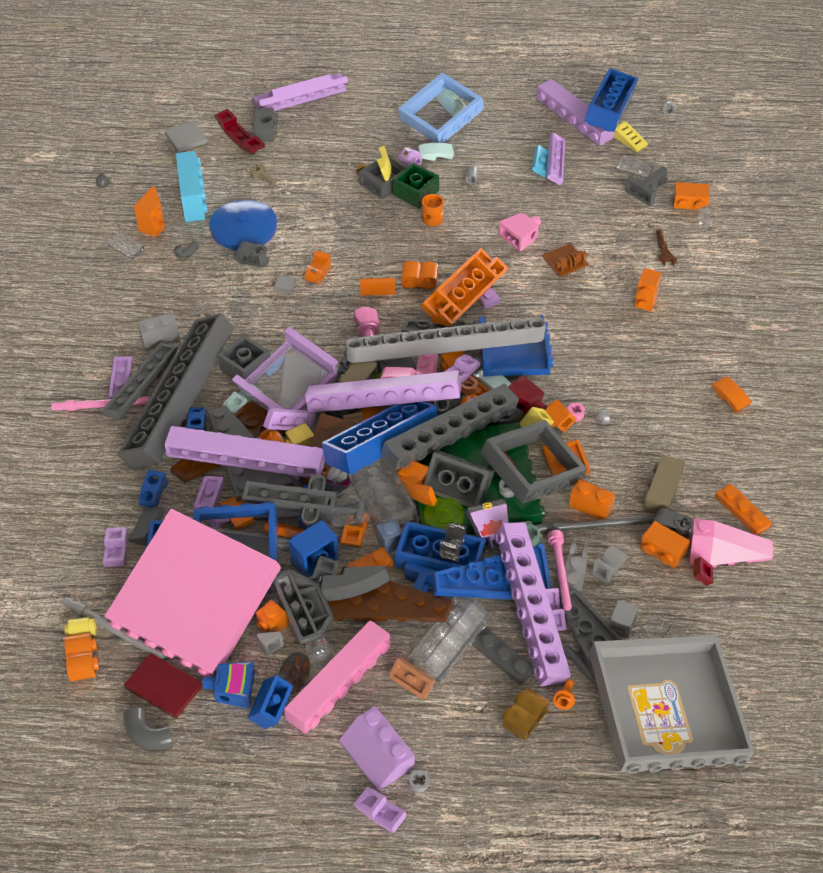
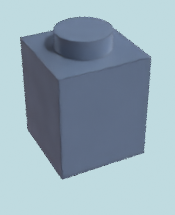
M392 519L376 525L379 545L387 553L396 551L403 533L396 520Z

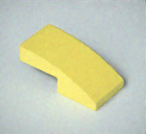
M385 146L378 148L382 158L377 159V163L386 182L390 178L391 163Z

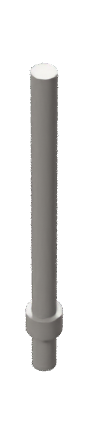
M68 597L63 599L62 604L72 609L74 614L80 617H90V619L95 618L96 624L148 654L152 653L162 660H166L167 656L162 654L161 650L145 645L144 641L140 638L136 640L126 634L127 631L122 628L119 631L109 625L110 621L92 612L83 603H77Z

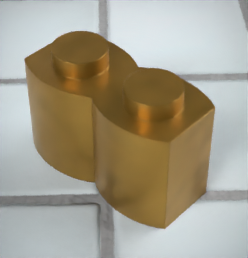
M526 688L524 692L520 691L514 699L515 704L511 708L507 707L502 715V727L524 741L547 713L550 703L549 700L529 688Z

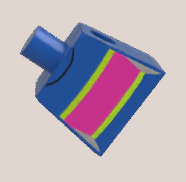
M253 661L219 664L216 676H204L203 689L214 690L215 700L218 703L250 708L255 676Z

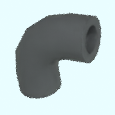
M141 708L128 709L123 713L127 735L137 746L147 750L173 748L170 726L159 728L149 726L146 721L145 711Z

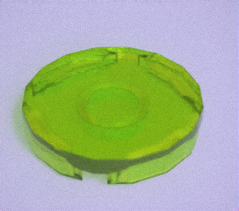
M441 497L436 498L437 502L434 506L426 505L424 521L427 526L454 532L463 524V507L452 498L442 499Z

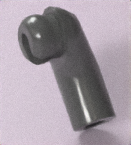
M192 241L185 249L182 246H176L174 253L179 258L188 257L199 248L197 242Z

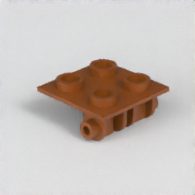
M571 243L542 254V257L559 277L589 266V263L585 260V257H587L586 251H577Z

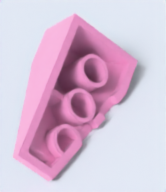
M694 518L690 539V566H694V559L702 557L713 568L720 564H728L729 566L735 565V562L746 561L747 563L772 560L773 541L716 521Z

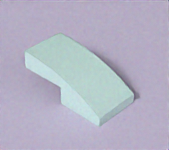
M427 143L418 146L422 159L435 161L438 156L452 160L454 156L452 144Z
M482 369L472 375L490 390L504 383L507 386L511 384L502 375L483 377Z
M252 384V386H254L256 389H258L260 392L263 393L262 390H260L259 388H257L255 385ZM241 390L239 393L234 391L222 405H226L235 414L250 400L255 403L257 401Z

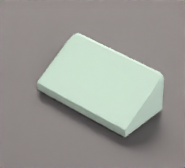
M445 89L436 97L438 102L451 115L459 113L466 107L462 100L450 90Z

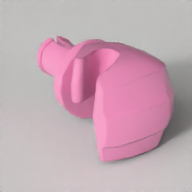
M361 307L354 310V322L359 324L357 328L358 335L360 337L377 335L379 332L377 310L370 307Z

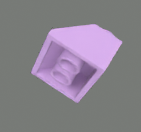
M376 706L358 716L339 740L378 792L415 768V755Z

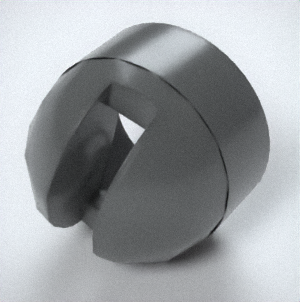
M100 174L96 178V185L99 188H105L110 184V180L104 174Z

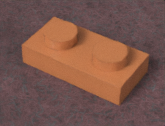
M401 657L397 658L388 676L422 700L427 698L435 682V679Z

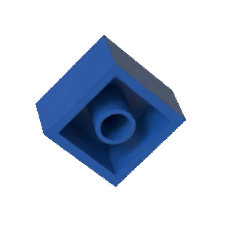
M323 520L311 525L307 530L294 535L289 540L291 564L301 575L307 578L312 576L319 556L334 561L339 559L337 535Z

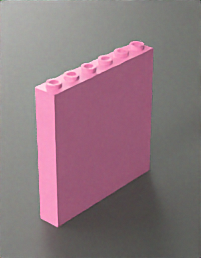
M170 509L105 617L110 621L109 625L119 631L121 628L127 630L126 634L136 640L139 637L145 640L144 644L153 649L157 646L162 649L161 653L171 659L174 656L181 659L179 662L188 668H191V666L198 668L197 672L203 676H216L217 666L225 664L281 567L276 560L186 515Z

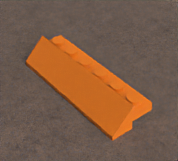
M480 248L438 287L420 307L432 318L431 323L451 326L509 268L498 257L493 260Z

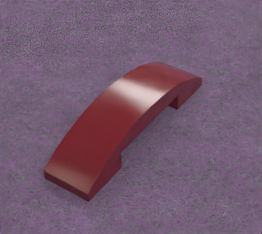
M228 108L214 115L226 135L244 151L254 153L265 147V144L256 135L252 137L237 122V117Z

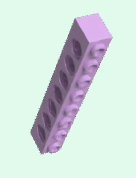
M503 523L495 533V539L497 544H499L501 560L504 562L506 569V578L511 586V595L513 600H515L517 616L521 621L523 637L527 642L528 655L532 659L534 666V676L538 680L539 686L563 684L571 676L526 523Z

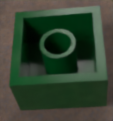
M415 163L409 165L393 179V195L417 208L422 207L424 196L439 192V175Z

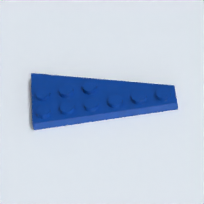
M544 543L533 547L544 587L545 589H551ZM501 555L486 558L477 563L471 562L466 566L434 572L432 575L434 595L513 600L511 586L506 578V569L504 562L501 560Z

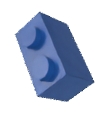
M277 675L264 680L247 719L264 729L278 724L293 685Z

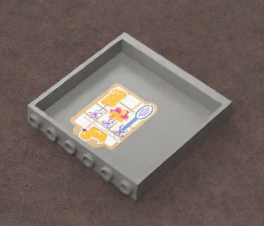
M717 635L596 641L593 643L589 656L620 772L633 774L643 770L657 772L669 768L672 770H680L684 767L699 769L709 765L722 767L726 764L744 765L748 763L755 751Z

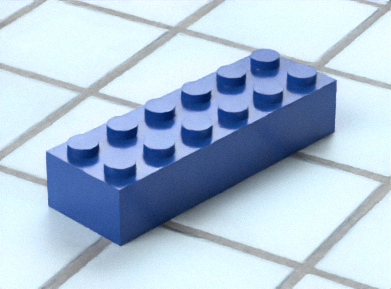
M609 68L589 104L584 122L591 126L601 127L608 132H615L633 96L639 78Z
M426 401L395 404L322 442L326 464L348 474L358 472L359 469L371 465L374 461L383 457L381 452L384 442L437 417V406Z

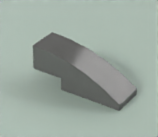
M386 566L344 568L343 575L323 576L321 591L326 601L342 600L376 589L390 581V576Z

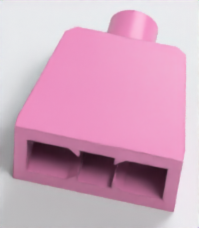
M519 213L499 222V235L516 249L522 251L537 238L538 226L541 224V220L538 216L529 218L524 213Z

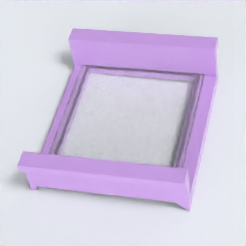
M289 326L284 331L287 341L245 380L239 375L232 379L239 389L243 390L268 410L269 408L303 410L307 406L305 394L308 386L330 384L338 377L336 369L338 361Z

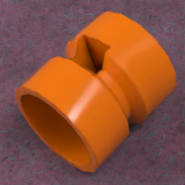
M429 194L422 199V221L428 226H437L443 222L444 200L440 195Z

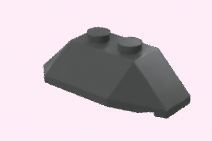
M291 569L278 573L272 583L279 605L286 612L287 623L294 639L301 645L320 638L333 619V614L319 584L303 575L297 574Z

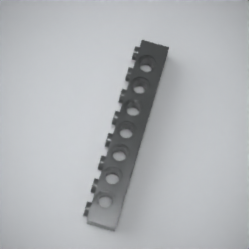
M504 383L384 442L381 455L394 471L406 468L411 462L422 460L426 455L438 452L442 447L452 445L458 439L468 437L472 432L481 430L492 422L499 421L501 417L513 414L519 398Z

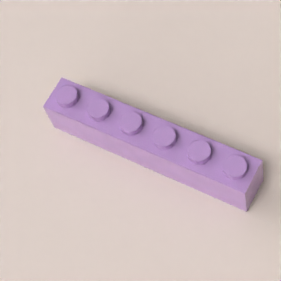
M550 79L537 86V99L596 144L600 146L614 138V132H608L601 127L591 126L584 122L589 106L557 82Z

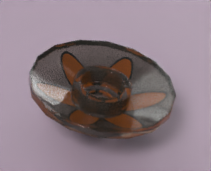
M301 652L294 653L283 662L278 676L293 685L290 694L299 692L309 678L311 666L308 656Z

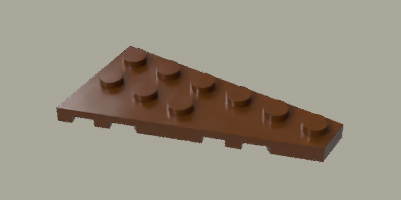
M252 400L234 414L254 438H259L260 434L265 430H272L263 426L268 411ZM288 430L277 431L284 437L286 436L285 432ZM181 459L170 470L174 476L186 483L222 465Z
M346 566L343 567L339 575L344 574V568H346ZM388 581L376 589L355 597L327 601L335 621L355 619V621L387 622L388 619H398V622H406L407 620L446 622L454 607L453 600L393 581Z

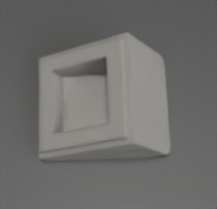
M281 632L256 634L257 644L265 656L284 646Z

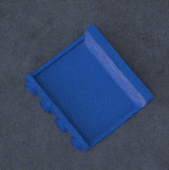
M479 316L478 324L486 323V316ZM545 322L544 340L541 342L480 349L483 377L550 375V367H554V357L550 356L552 355V345L550 344V334L548 333V322Z

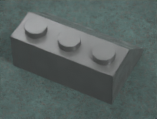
M438 451L433 453L424 485L432 486L434 494L467 507L481 505L489 490L495 470Z

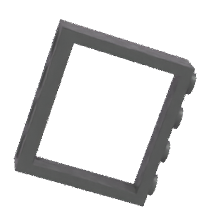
M546 420L489 438L481 450L484 458L522 504L531 500L535 501L544 495L549 496L553 492L564 490L573 484L576 485L579 479H584L583 476L587 471L586 466ZM541 439L567 471L530 485L503 451Z

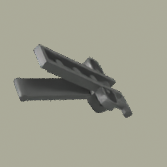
M315 474L310 478L308 489L246 481L242 501L246 503H275L278 518L302 515V522L307 527L318 523V520L332 521L334 513L354 515L353 520L359 523L362 520L365 505L363 501H358L356 507L336 505V492L325 491L326 480L320 474ZM256 516L253 519L259 521L269 519V516Z

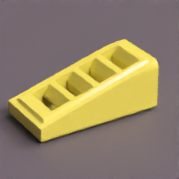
M625 121L619 124L614 132V138L635 152L648 145Z

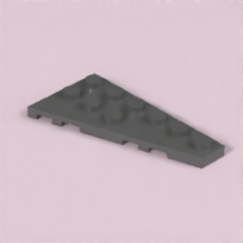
M226 405L208 410V416L215 433L220 432L228 435L254 438ZM225 465L237 502L242 500L246 481L294 487V481L287 474Z
M574 588L569 591L572 608L569 611L564 610L565 619L597 687L589 656L593 643L596 641L623 639ZM559 596V599H560V608H561V609H564V608H563V603H562V597Z

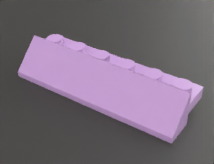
M341 73L335 75L328 74L273 89L269 93L255 96L251 100L256 109L274 108V111L344 92L346 91L345 84L348 83L347 76L342 77Z

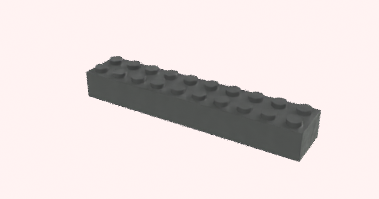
M222 313L195 320L117 454L131 469L158 465L163 460V455L166 452L165 441L171 426L180 427L182 421L187 416L188 410L194 404L197 394L201 391L203 383L209 377L212 367L216 364L217 354L223 350L224 345L231 337L230 335L234 328Z

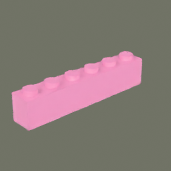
M370 620L284 708L286 720L304 734L310 729H314L325 713H330L334 704L346 696L349 688L361 680L363 673L367 669H371L378 657L389 650L391 646L390 634Z

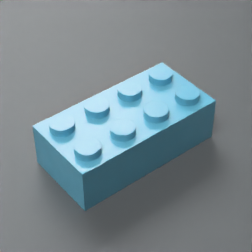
M196 151L176 153L185 222L205 220L204 213H208L207 204L203 203L206 202L202 169L198 168L201 167L200 157H196Z

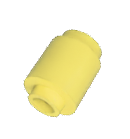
M95 618L68 620V624H65L64 627L66 637L84 633H91V636L97 635Z

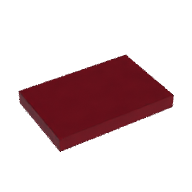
M152 653L147 656L124 683L126 690L175 719L178 718L203 687L202 682Z

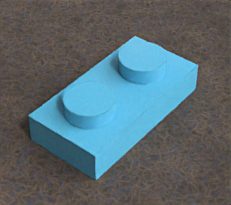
M538 145L534 151L531 170L545 178L547 176L548 150Z

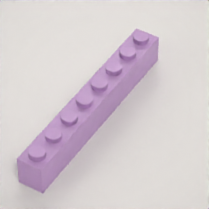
M459 371L312 385L308 386L305 398L308 413L460 398L461 384Z
M171 426L165 441L166 454L169 457L311 478L315 474L321 475L325 463L322 448L268 441L260 438H248L240 435H228L220 432L188 429L185 427Z

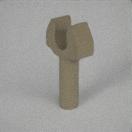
M256 164L257 171L250 168L252 179L262 178L271 185L276 184V179L266 174L265 166Z

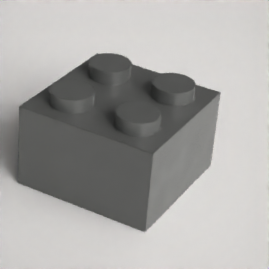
M243 334L217 354L219 368L232 378L239 375L245 380L270 357V351Z

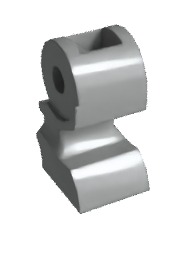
M612 545L605 551L602 560H595L591 575L607 584L611 581L612 575L616 574L617 570L623 566L628 554Z

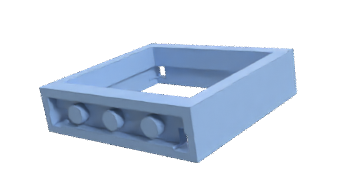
M442 72L399 107L398 112L401 121L434 143H444L484 109L481 96ZM447 88L469 102V104L437 130L414 114Z

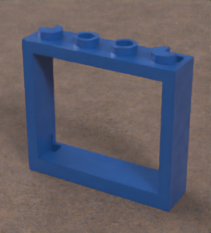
M262 502L256 505L243 503L240 506L221 505L215 508L202 506L199 509H193V519L200 523L201 520L269 516V557L278 562V511L275 503Z

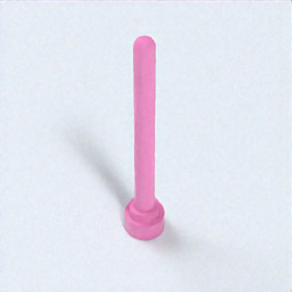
M552 530L547 534L548 544L554 550L563 608L569 611L572 605L561 548L564 543V536L562 531Z

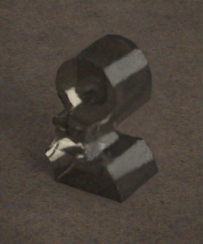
M453 522L448 525L445 540H442L440 544V557L458 561L460 550H462L466 538L467 526Z

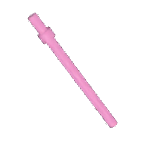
M139 397L133 405H146L150 397ZM111 399L91 401L67 400L66 402L52 403V410L76 411V409L105 407Z

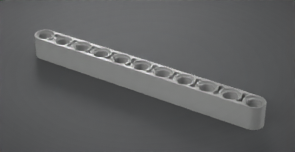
M527 318L356 337L347 340L346 356L349 362L359 363L536 343L544 340L546 323L542 318Z

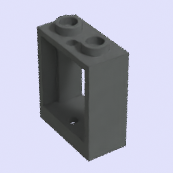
M389 154L391 172L396 176L388 181L383 182L377 178L381 174L377 160L359 171V184L381 199L393 193V179L408 167Z

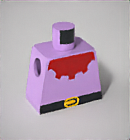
M506 499L469 507L466 513L477 537L489 539L491 549L499 548V544H497L495 539V533L503 523H508Z

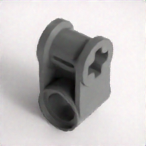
M243 241L234 255V259L240 264L265 267L269 263V258L266 256L267 248L262 244Z
M667 508L658 509L653 523L656 521L677 534L681 531V536L686 539L690 537V529L693 522L689 516L676 513Z

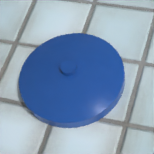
M236 200L222 205L213 213L209 222L210 233L219 245L232 250H237L243 241L264 245L273 238L277 231V218L274 211L262 202Z

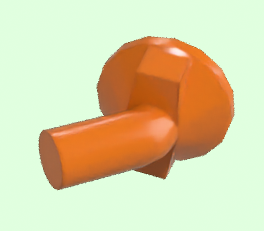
M567 679L563 689L557 690L554 694L553 702L559 709L568 710L575 703V696L571 692L574 685L572 680Z

